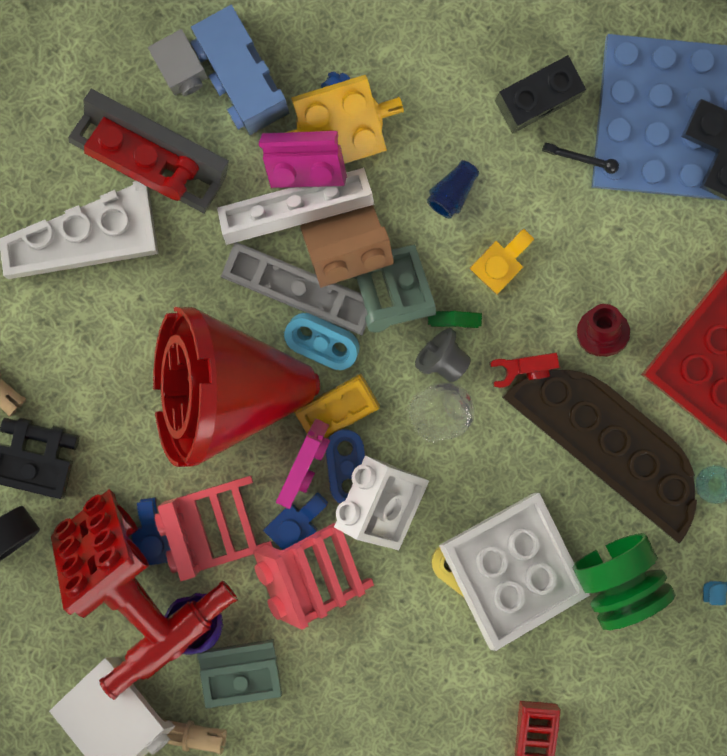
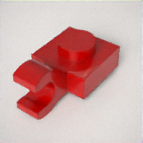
M557 353L512 360L495 359L489 362L490 367L502 366L506 370V376L503 380L492 382L493 387L497 388L509 386L518 374L526 373L529 380L550 377L549 369L559 368Z

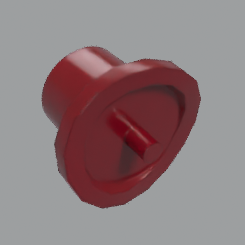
M599 304L581 317L577 325V340L580 346L589 354L603 357L612 356L626 348L630 340V326L627 319L615 306Z

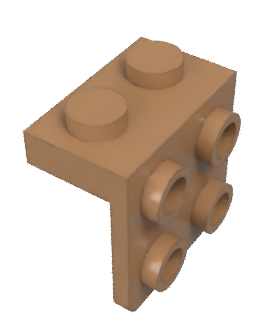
M373 205L305 223L300 226L320 288L394 264L388 234L385 226L381 227Z

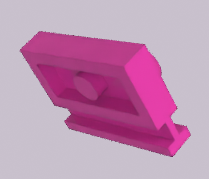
M338 132L262 133L259 146L263 149V161L270 187L345 186L347 174L341 146L338 145Z
M315 418L276 500L277 504L290 509L298 491L307 492L315 475V472L309 470V467L314 458L322 460L331 441L324 437L329 424Z

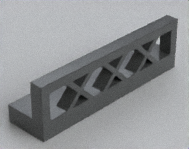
M91 88L83 100L84 115L69 135V143L84 150V145L88 139L83 137V134L91 123L98 126L102 118L106 117L178 156L191 158L199 166V170L192 180L198 179L210 185L202 199L187 192L186 189L179 201L205 214L226 178L229 160Z

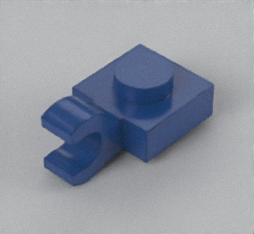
M317 492L300 510L292 503L290 509L285 508L263 531L284 550L317 531V528L310 521L327 506L328 501Z
M156 497L140 499V502H137V510L142 526H138V530L132 534V542L143 553L149 565L168 563L166 551L171 549L166 535L161 537L156 526L155 514H158Z

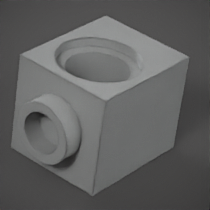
M182 29L148 47L174 95L182 93L183 96H187L202 88V81L208 77Z

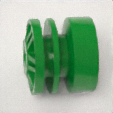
M644 533L625 536L605 545L612 558L607 562L603 563L598 551L595 550L582 557L572 567L585 593L600 592L593 598L590 605L594 612L599 613L597 619L603 630L621 629L639 623L666 608L676 596L672 586L669 583H665L667 576L663 570L647 571L656 563L658 557L647 535Z

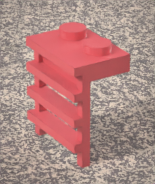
M251 475L171 499L158 506L159 513L155 514L156 526L160 536L166 535L171 549L166 551L168 565L172 573L178 572L180 582L196 577L202 570L253 555L254 550L264 545L273 547L271 540L257 544L241 494V486L253 483ZM228 490L232 491L249 546L235 551L218 493ZM205 497L210 498L227 553L215 558L213 557L196 500Z
M335 523L284 550L264 545L253 551L257 562L254 566L256 575L267 588L270 599L267 601L268 606L277 620H282L303 630L308 627V623L318 617L321 619L326 617L328 611L335 607L341 608L347 605L346 601L355 596L361 597L366 594L365 590L374 586L372 578L361 581L345 535L342 531L334 528ZM329 536L332 538L350 587L343 592L323 541ZM311 546L331 597L325 602L321 598L304 552L305 549Z

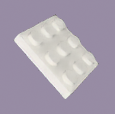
M533 493L439 545L490 650L497 651L590 596L589 593L583 591L572 568L574 562L540 493Z

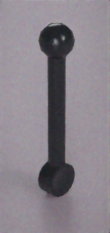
M544 143L542 148L543 152L552 155H559L604 168L609 174H614L619 169V163L615 159L605 161L562 149L550 143Z

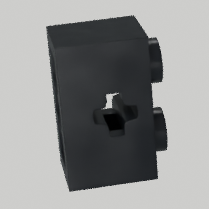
M569 55L499 91L495 102L513 134L576 101L587 89Z

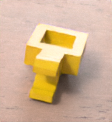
M523 228L505 248L495 241L469 269L497 295L523 268L516 258L532 243L534 238Z

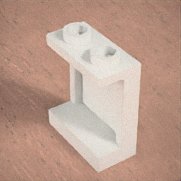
M119 657L104 658L49 710L84 756H145L148 752L154 755L169 742L170 738L167 734L175 727L171 721L164 722L133 684L115 700L111 699L103 691L99 680L122 663Z

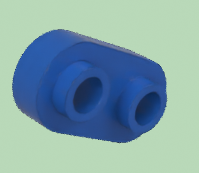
M341 429L333 433L329 437L331 441L326 449L330 491L338 503L344 502L349 494L342 488L343 481L352 479L354 469L362 464L365 457L364 444L361 437L349 429ZM342 441L350 442L353 447L352 452L348 455L340 454L338 444Z

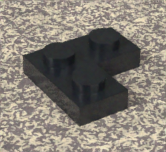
M701 99L697 102L681 137L716 153L700 188L727 200V110Z

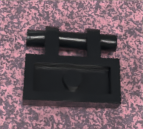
M21 417L18 421L3 418L0 432L13 435L11 446L0 443V485L63 499L73 461L59 458V453L62 447L76 450L79 443V435L66 433L65 428L53 426L50 429L34 425L32 420ZM28 439L47 443L45 453L25 450Z

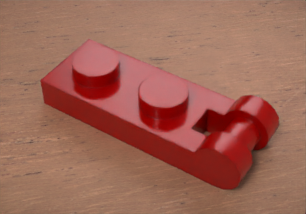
M106 117L102 118L84 145V154L176 201H179L185 193L187 180H192L199 170L198 164L191 158L178 156ZM165 169L174 173L172 177L162 175Z

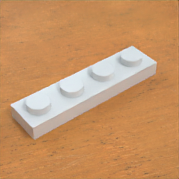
M361 168L346 172L345 186L291 187L218 207V216L226 245L375 205L365 169Z

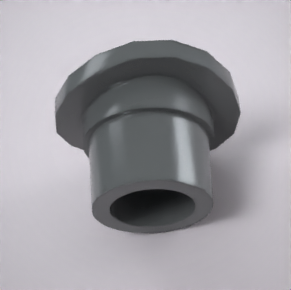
M449 327L435 336L419 352L415 360V367L423 374L437 372L447 381L454 382L466 372L471 358L458 347V344L455 342L456 332Z

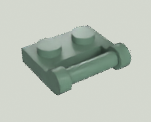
M415 244L392 249L394 264L353 277L357 279L367 311L365 321L370 332H381L390 325L436 315V305ZM373 272H382L392 303L391 307L382 309L371 276Z

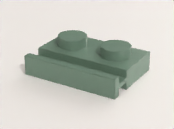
M274 639L213 648L197 653L205 709L282 696Z

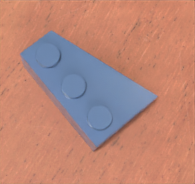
M232 4L191 26L196 39L190 41L201 63L207 59L210 62L214 73L208 76L219 96L227 93L233 104L227 111L238 130L245 126L248 134L252 135L289 114L283 93L280 89H277L269 74L268 67L259 56L252 39Z

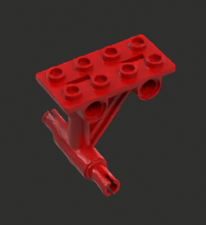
M109 489L102 495L97 494L90 498L84 505L83 510L72 519L67 518L60 522L51 535L63 610L69 615L75 612L80 617L85 618L105 603L111 610H118L145 636L127 651L125 661L99 680L103 691L111 699L115 700L138 679H149L168 662L179 658L189 645L211 629V620L232 603L238 601L230 586L222 580L219 585L198 602L194 600L189 601L169 618H166L135 578L149 567V564L140 549L128 538L138 530L135 522L117 502L115 494Z

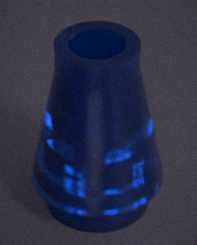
M461 160L456 168L429 190L430 196L427 199L429 206L435 212L448 219H451L455 213L459 214L474 181L479 175L478 169L468 161Z

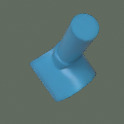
M710 581L705 583L703 587V601L709 602L711 605H726L727 582Z

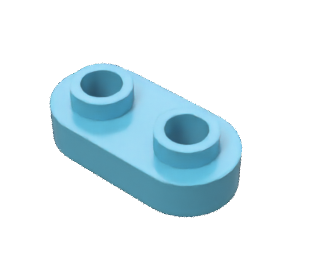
M301 313L294 316L285 328L284 338L290 349L331 369L345 370L351 367L359 354V342L351 332L309 313ZM301 327H308L312 331V335H303ZM335 343H343L347 350L344 352L338 351Z

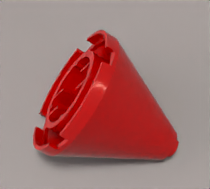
M174 307V312L177 313H166L156 342L153 390H161L163 411L155 412L156 424L162 448L172 465L176 467L197 466L310 404L314 397L318 395L320 390L318 374L314 373L311 366L194 307Z

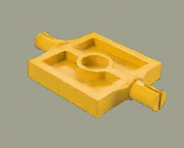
M362 75L291 97L297 115L296 129L288 132L337 131L338 145L341 146L344 164L387 151L382 134V119L404 113V108L402 107L400 97L377 103L372 96L368 78L366 75Z

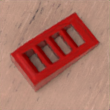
M519 701L515 756H555L561 711L558 704ZM529 719L548 720V726L529 724ZM527 733L547 734L546 740L527 738ZM528 746L546 749L545 754L525 752V748Z

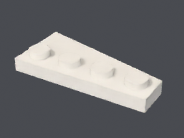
M134 181L132 186L118 192L113 190L101 195V199L85 206H75L64 211L65 214L52 220H42L0 238L3 276L7 279L158 254L148 187L138 181Z

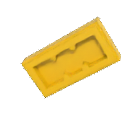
M359 374L313 399L310 404L294 413L307 434L315 418L329 424L324 435L327 438L333 433L377 411L380 408V404L362 374Z

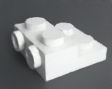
M365 456L362 464L357 466L352 473L353 484L346 500L337 507V521L334 528L356 540L399 550L429 480L398 469L383 461Z

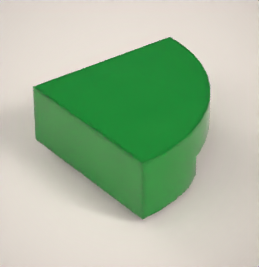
M436 311V315L428 316V325H431V327L479 328V326H482V313Z

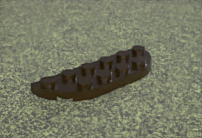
M549 370L550 377L529 380L526 377L504 393L502 398L675 542L681 543L692 524L696 511L697 500L695 499L693 478L695 475L686 454L667 433L606 383L594 376L578 371Z

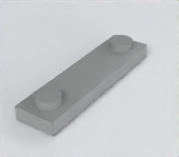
M238 242L234 243L221 278L319 317L356 334L363 335L367 325L365 321L367 311L361 293L337 283L320 288L315 274Z

